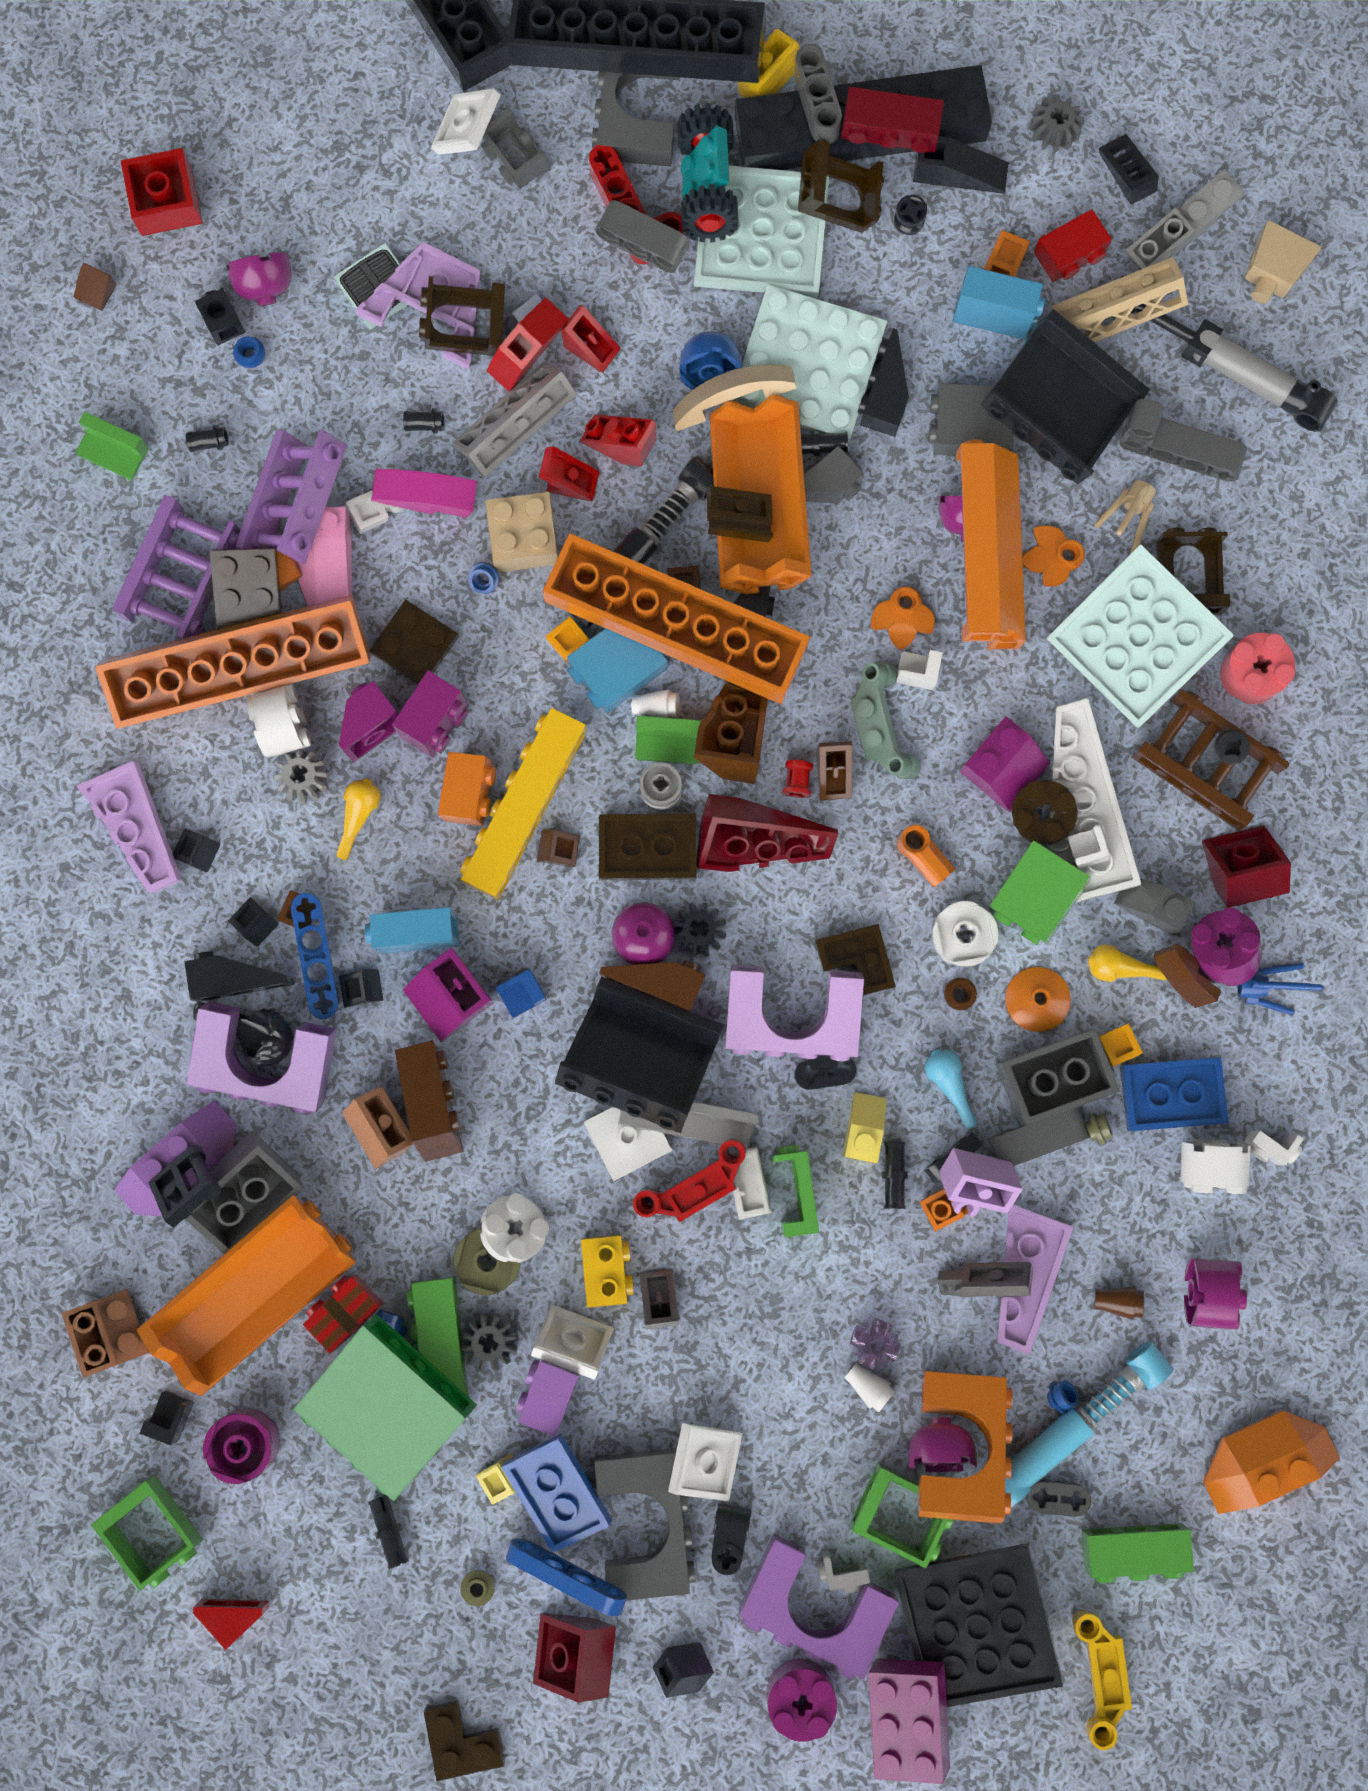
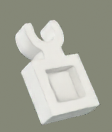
M372 490L345 502V507L360 534L388 522V511L398 513L404 508L371 501Z

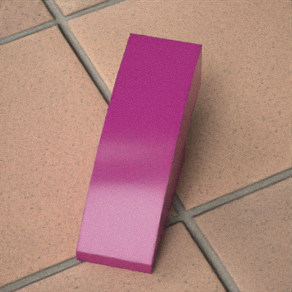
M375 469L371 501L427 514L441 512L467 518L474 510L477 481L421 471Z

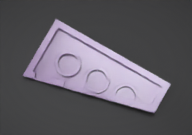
M131 761L77 785L81 794L85 795L91 803V808L98 819L104 822L110 831V837L116 845L120 846L126 855L127 862L149 893L158 892L182 881L139 762Z
M1012 1205L1009 1210L1004 1262L1032 1263L1031 1295L1001 1296L997 1342L1030 1355L1074 1227L1016 1205Z

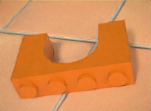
M925 1371L922 1378L921 1412L958 1415L974 1422L986 1438L988 1458L983 1469L970 1477L951 1478L921 1475L919 1480L918 1517L1001 1524L1005 1519V1514L1010 1515L1011 1493L1005 1492V1479H1011L1012 1459L1006 1457V1444H1011L1012 1423L1006 1422V1409H1012L1013 1391L1011 1388H1007V1378Z

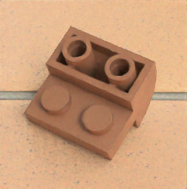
M128 1289L61 1313L82 1378L149 1353L137 1332L140 1325Z

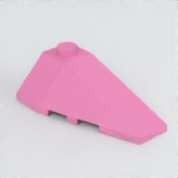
M325 507L306 564L295 561L303 575L298 581L307 606L352 595V519L346 507Z

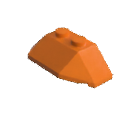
M1281 1410L1222 1437L1211 1461L1208 1473L1206 1472L1203 1483L1218 1514L1259 1507L1322 1478L1340 1457L1325 1426Z

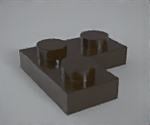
M879 924L815 940L823 972L855 964L856 972L862 973L864 978L863 996L896 987Z
M458 1700L425 1707L423 1712L436 1782L504 1767L505 1759L499 1728L465 1735Z

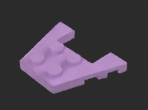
M422 242L395 269V272L384 283H381L365 302H362L357 307L356 315L383 327L396 299L426 313L427 307H420L421 287H428L429 276H433V284L478 289L480 270ZM444 305L436 308L432 313V317L454 327L452 335L474 336L476 308ZM443 352L444 358L469 369L472 354Z

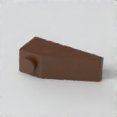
M686 960L683 961L682 965L676 962L601 967L599 972L600 976L688 1011L692 1010L705 979V974L700 973L702 967Z

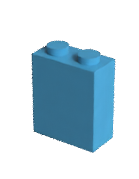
M968 266L952 322L1025 340L1029 329H1035L1038 318L1043 311L1046 297L1040 296L1043 284Z
M606 628L567 656L570 666L567 672L577 685L583 682L590 691L586 696L597 710L602 707L606 714L668 669V661L661 652Z
M450 907L369 915L370 923L365 924L367 944L371 943L372 948L381 954L460 947L457 914Z

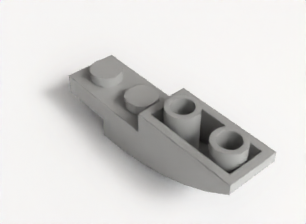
M1225 169L1222 170L1178 209L1175 207L1128 247L1125 252L1140 269L1173 257L1213 226L1225 211L1244 196L1245 191Z

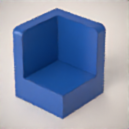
M530 969L495 987V990L501 996L513 1018L547 1000Z

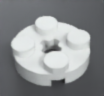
M960 901L946 907L936 917L932 927V942L936 952L945 962L958 967H971L980 964L989 957L998 942L999 932L995 918L989 911L987 912L984 908L980 907L979 904L970 901ZM962 925H966V929L972 930L974 936L969 938V943H963V940L958 939L956 936Z
M519 1193L497 1199L485 1209L481 1217V1241L485 1249L494 1258L503 1262L521 1263L527 1261L540 1251L545 1242V1236L549 1232L548 1223L544 1220L540 1209L532 1201ZM508 1221L518 1225L519 1236L516 1233L510 1235L507 1232L510 1228L507 1223Z

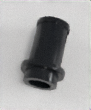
M432 408L428 412L404 411V430L432 431L433 434H437L438 431L444 430L443 411H438L437 408Z
M213 425L212 429L187 432L185 435L186 444L190 452L211 448L223 450L224 446L229 445L226 428L219 427L218 425Z

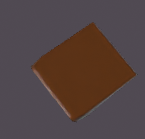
M83 263L73 297L103 311L116 287V283L109 274Z
M554 829L542 830L537 862L575 867L580 835Z

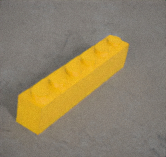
M552 707L548 715L543 713L535 727V731L538 733L533 743L527 742L520 755V759L523 760L518 771L513 770L510 773L505 784L508 790L503 800L499 798L496 800L490 812V816L493 817L488 828L483 827L475 840V844L478 847L473 857L468 855L460 869V873L463 874L461 880L464 884L498 901L587 733L586 724Z

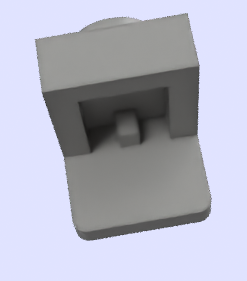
M828 1549L821 1550L823 1560L816 1561L820 1582L827 1581L830 1591L843 1589V1592L851 1593L862 1590L864 1584L870 1583L865 1562L832 1569Z

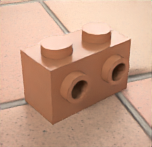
M382 1086L354 1099L342 1112L375 1169L403 1155L413 1145L409 1130Z

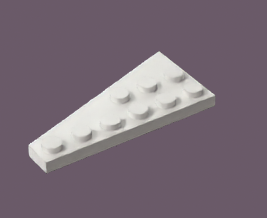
M1089 699L1056 707L1052 781H1056L1068 788L1075 798L1078 810L1076 826L1069 836L1092 830L1093 826L1100 824L1110 855L1107 861L1079 869L1089 875L1091 880L1076 903L1141 886ZM1050 811V818H1052L1054 813ZM1067 838L1058 843L1048 845L1049 851L1076 867Z

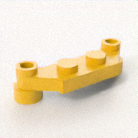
M1078 1610L1073 1614L1072 1626L1075 1634L1082 1641L1086 1642L1095 1703V1711L1086 1724L1087 1735L1097 1749L1109 1750L1117 1742L1118 1735L1115 1727L1125 1710H1132L1123 1639L1120 1635L1112 1636L1102 1626L1100 1619L1093 1612ZM1088 1619V1625L1085 1627H1081V1623L1084 1620ZM1103 1726L1101 1732L1095 1733L1097 1728Z

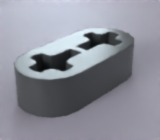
M1040 1479L1025 1496L1027 1504L1035 1512L1041 1514L1077 1517L1086 1514L1091 1506L1089 1492L1083 1486L1074 1482ZM1042 1487L1048 1495H1055L1054 1500L1044 1499L1042 1505H1039L1038 1501L1032 1498L1033 1493H1039ZM1073 1491H1077V1494L1083 1498V1502H1078L1076 1508H1072L1068 1501L1061 1500V1496L1071 1497L1073 1496Z

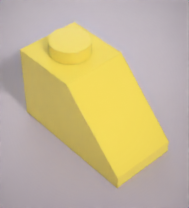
M854 1092L842 1157L878 1164L884 1133L887 1098Z

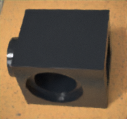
M223 288L217 291H208L200 299L194 301L217 346L246 333ZM225 311L221 317L213 318L217 312Z

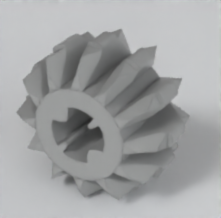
M298 749L296 758L290 753L285 754V758L288 761L286 765L282 762L276 763V767L283 772L273 775V779L281 783L278 785L277 791L280 794L287 793L286 800L289 802H293L298 798L299 803L305 805L307 795L314 801H318L319 798L315 791L319 789L322 792H326L328 789L321 783V781L330 779V774L323 771L327 764L324 760L317 761L318 755L313 751L306 756L303 749ZM300 771L305 773L306 780L302 783L298 780V773Z

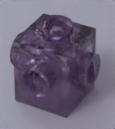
M874 1317L873 1322L864 1319L861 1326L856 1325L849 1344L853 1345L851 1351L854 1355L859 1356L858 1363L876 1370L877 1365L886 1368L889 1361L894 1362L896 1360L901 1343L897 1342L899 1336L891 1331L893 1328L892 1324ZM875 1339H879L883 1343L881 1350L877 1352L871 1349V1343Z

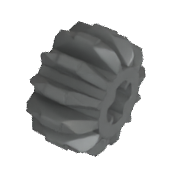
M1059 94L1054 98V101L1046 97L1042 101L1041 106H1037L1034 109L1033 119L1030 122V131L1034 132L1033 142L1043 141L1041 145L1042 150L1047 148L1048 145L1052 146L1054 153L1059 151L1060 146L1068 150L1072 142H1076L1079 139L1084 124V117L1079 116L1081 112L1080 106L1071 107V98L1063 102Z
M487 1313L481 1314L482 1326L472 1319L469 1322V1326L474 1332L464 1331L462 1333L464 1339L472 1341L461 1347L462 1351L473 1350L474 1352L467 1361L472 1364L477 1358H480L479 1370L482 1371L485 1370L488 1361H490L493 1371H497L500 1365L498 1358L508 1365L511 1362V1358L505 1351L516 1353L518 1350V1346L508 1343V1341L518 1337V1332L507 1334L506 1330L512 1325V1321L507 1320L501 1327L498 1325L501 1319V1314L499 1313L494 1315L492 1323H490ZM489 1333L494 1335L493 1339L498 1343V1347L494 1345L491 1350L486 1349V1342L482 1341V1336L486 1338Z

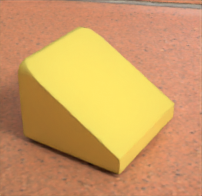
M512 1454L503 1457L475 1475L492 1505L516 1493L501 1468L504 1461L513 1457Z

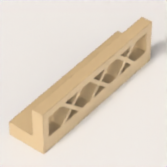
M1171 257L1055 304L1051 308L1056 310L1077 329H1086L1083 334L1093 342H1096L1188 305L1184 277L1174 257ZM1175 290L1178 291V297L1166 302L1162 301L1167 293ZM1146 304L1143 311L1136 314L1131 313L1135 306ZM1110 316L1116 317L1111 324L1106 326L1100 325L1105 318Z

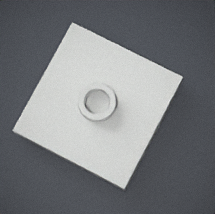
M494 88L454 94L431 145V149L439 155L477 150L501 95Z
M615 1107L584 1122L613 1181L672 1151L664 1133L618 1125L620 1109Z
M551 1305L531 1356L595 1380L614 1328Z
M682 1422L668 1492L676 1495L729 1501L743 1433L735 1430Z

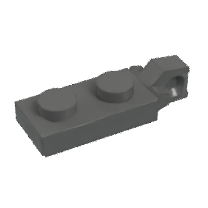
M1030 1262L965 1263L964 1268L958 1270L939 1271L937 1282L941 1295L960 1297L1030 1296L1033 1267Z

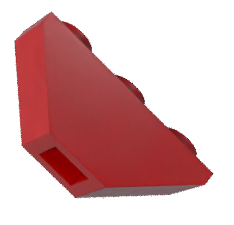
M545 297L516 325L500 345L486 371L510 392L560 333L569 317Z
M594 414L592 419L586 424L585 432L580 442L623 465L642 467L657 440L656 423L652 419Z

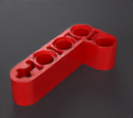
M596 145L592 148L589 154L590 174L606 208L610 201L614 200L647 215L613 147ZM605 167H609V173H608V174H606V169H605ZM614 189H621L623 192L619 194H613L610 191ZM666 212L653 218L685 235L684 229H682L680 214ZM629 254L634 262L643 265L648 264L647 262Z

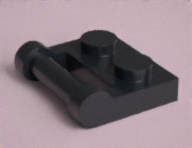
M191 1146L148 1182L164 1221L172 1228L188 1218L203 1202L214 1200L221 1193V1187L218 1181L212 1178L205 1163L206 1155L199 1146ZM190 1168L193 1169L199 1182L193 1189L185 1173Z

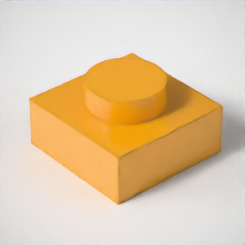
M570 616L545 636L548 643L566 663H568L567 656L590 640Z
M1129 1023L1099 1036L1110 1067L1143 1054Z

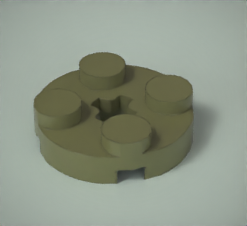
M481 1228L470 1232L459 1242L454 1253L453 1265L459 1280L467 1290L478 1295L488 1296L504 1291L511 1285L519 1274L521 1263L497 1260L496 1266H490L488 1271L483 1270V1263L478 1262L479 1256H485L487 1250L481 1241Z

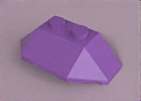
M214 1100L178 1124L132 1165L114 1191L135 1215L162 1216L148 1182L191 1146H199L203 1149L206 1155V1166L208 1170L211 1169L234 1148L237 1124ZM190 1168L185 1173L192 1186L197 1181L193 1169Z

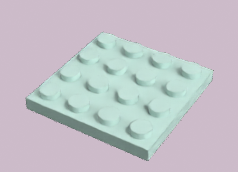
M729 166L730 182L725 186L726 191L730 189L733 191V196L736 195L738 228L737 231L734 230L732 236L726 234V239L722 241L718 237L715 238L716 242L710 243V239H706L704 243L699 242L698 237L694 287L765 293L767 284L808 297L818 298L825 221L798 212L801 172ZM827 176V179H826V190H825V201H824V203H827V197H828V186H829V177H828V176Z
M767 284L742 362V368L768 364L791 366L797 388L780 395L798 402L800 428L809 431H819V434L847 432L848 442H850L858 417L857 411L867 388L887 320ZM763 389L730 401H736L741 405L754 409L766 397Z
M1140 545L1046 639L1139 728L1234 635Z

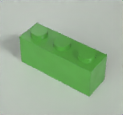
M1182 1523L1081 1529L1085 1572L1091 1578H1095L1096 1582L1112 1583L1116 1581V1577L1129 1576V1579L1133 1581H1145L1150 1579V1575L1163 1574V1577L1168 1579H1179L1184 1577V1573L1194 1572L1191 1530Z

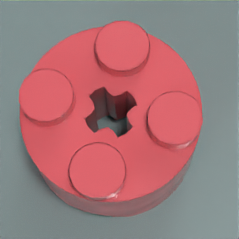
M1253 633L1241 639L1224 657L1220 668L1221 682L1227 693L1232 697L1235 696L1247 704H1260L1273 698L1293 680L1295 675V659L1290 647L1279 634Z

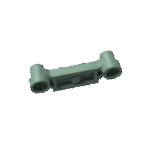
M883 661L868 663L862 670L863 678L856 697L850 699L866 760H875L886 768L891 775H895L900 779H913L920 773L921 762L916 755L902 753L899 750L884 693V688L892 686L897 678L896 668L891 663Z

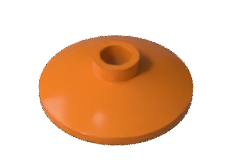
M1031 967L1019 972L1012 978L1006 990L1005 1003L1010 1017L1017 1025L1028 1031L1044 1032L1057 1027L1066 1018L1070 1009L1071 996L1066 982L1059 974L1048 968ZM1038 992L1044 994L1046 998L1043 1005L1035 1002V995Z

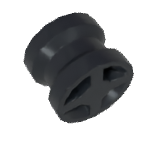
M906 195L901 198L897 204L894 224L899 232L905 235H915L921 231L928 211L925 201L916 195Z
M1225 730L1215 740V752L1225 763L1237 764L1245 760L1249 755V741L1238 730Z

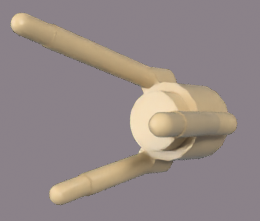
M1134 481L1130 489H1123L1119 498L1101 515L1094 526L1099 528L1125 502L1124 506L1128 511L1116 532L1117 535H1122L1133 515L1142 513L1131 554L1140 546L1149 514L1154 508L1152 500L1156 495L1155 488L1145 481Z

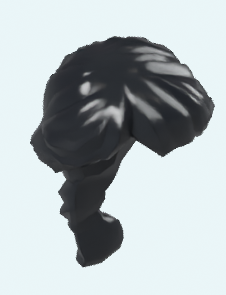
M200 1001L193 1007V1019L195 1021L197 1020L198 1009L205 1004ZM263 1008L252 1012L249 1016L242 1013L239 1015L236 1036L241 1043L244 1058L252 1068L271 1066L281 1062L288 1056L294 1034L290 1024L280 1015V1012H277L275 1008Z

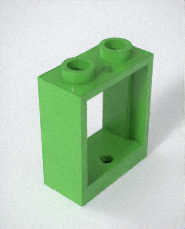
M878 1462L849 1526L853 1532L927 1568L930 1560L934 1562L937 1559L942 1547V1542L939 1541L944 1529L949 1530L954 1520L932 1518L918 1549L870 1526L890 1481L919 1495V1482Z
M155 1475L143 1482L91 1524L139 1591L149 1583L153 1589L171 1575L167 1570L175 1562L183 1566L198 1553L194 1547L203 1540ZM149 1496L152 1497L185 1542L183 1546L152 1571H150L116 1525L119 1520Z

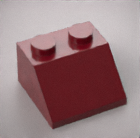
M1265 825L1202 840L1215 891L1226 908L1290 893L1291 862Z
M540 1613L533 1684L577 1703L609 1698L616 1626L595 1618Z

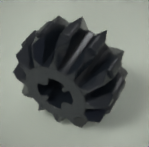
M704 902L701 905V912H696L694 903H690V915L681 909L678 911V916L684 922L673 921L675 929L683 930L674 934V940L685 939L680 944L679 950L683 952L691 945L690 956L693 958L697 955V948H702L703 956L709 957L707 945L718 951L721 946L714 938H726L725 932L716 930L724 927L726 921L724 919L714 921L719 914V910L715 908L709 915L706 914L708 904ZM694 923L697 926L704 923L707 926L705 927L707 935L704 937L700 934L696 937L692 936L693 928L691 926Z

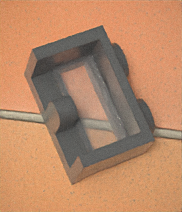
M510 108L488 123L482 137L484 143L481 144V147L491 161L496 158L502 165L499 171L509 185L515 182L518 188L521 189L541 173L550 171L544 153L542 151L538 152L529 134L521 130Z

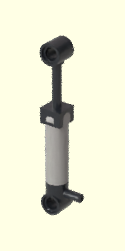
M1146 304L1135 306L1131 313L1143 311ZM1166 314L1149 320L1189 343L1181 357L1198 367H1201L1204 363L1293 415L1295 422L1308 431H1321L1338 403L1337 397L1329 390L1322 388L1319 381L1312 380L1308 385L1225 338L1221 335L1224 329L1206 319L1203 320L1196 332Z

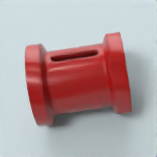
M800 760L786 761L787 779L786 787L782 788V794L795 798L811 797V790L808 789L813 763Z

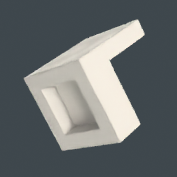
M930 650L927 656L902 652L895 683L933 690L937 683L943 652Z
M1100 824L1093 826L1092 830L1067 837L1078 869L1109 860L1110 855Z

